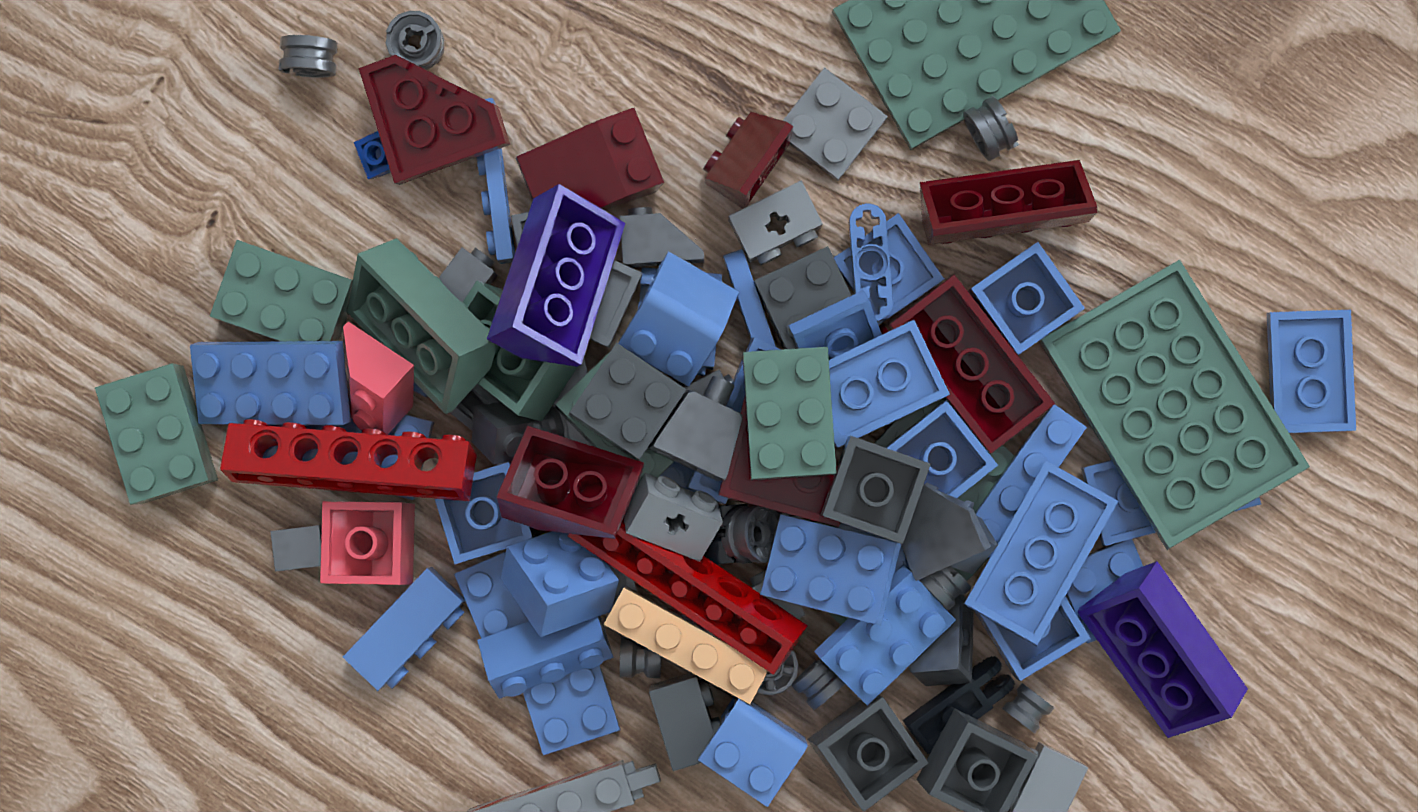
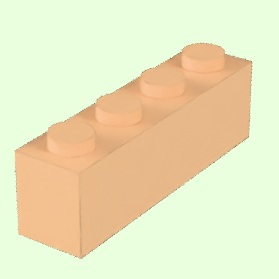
M627 586L622 589L604 623L607 627L748 704H751L768 672L706 629Z

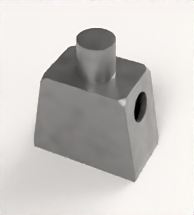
M712 376L704 395L691 390L685 392L648 446V449L716 481L725 480L742 421V414L726 407L735 386L722 378Z

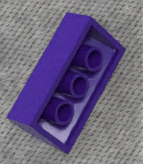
M560 184L533 198L487 340L520 358L574 367L580 366L625 222Z
M1158 561L1125 573L1082 605L1077 611L1167 738L1232 718L1248 690Z

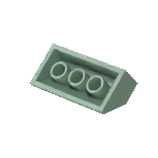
M397 238L357 254L347 313L368 335L414 364V382L445 414L452 412L491 369L497 345L487 340L490 329L484 326L468 310L467 306L462 301H459L443 285L442 281L437 276H434L418 260L417 256L409 251Z

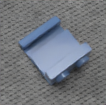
M668 251L659 265L640 307L618 344L651 366L690 386L721 337L739 291Z
M734 696L721 716V725L698 757V761L768 807L804 754L808 744L803 735L753 701L751 704H748Z

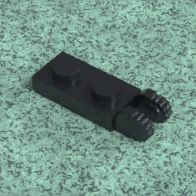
M987 657L973 667L972 683L950 685L903 719V722L927 755L934 748L954 708L978 720L992 710L995 703L1012 691L1015 683L1008 674L1000 675L995 680L986 684L983 692L980 689L982 685L1002 670V663L997 657Z

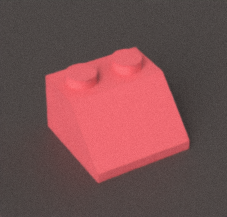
M347 322L343 326V343L351 419L360 430L367 428L377 429L388 435L413 407L414 364L350 322Z
M322 501L320 583L411 585L413 583L415 504L403 502Z

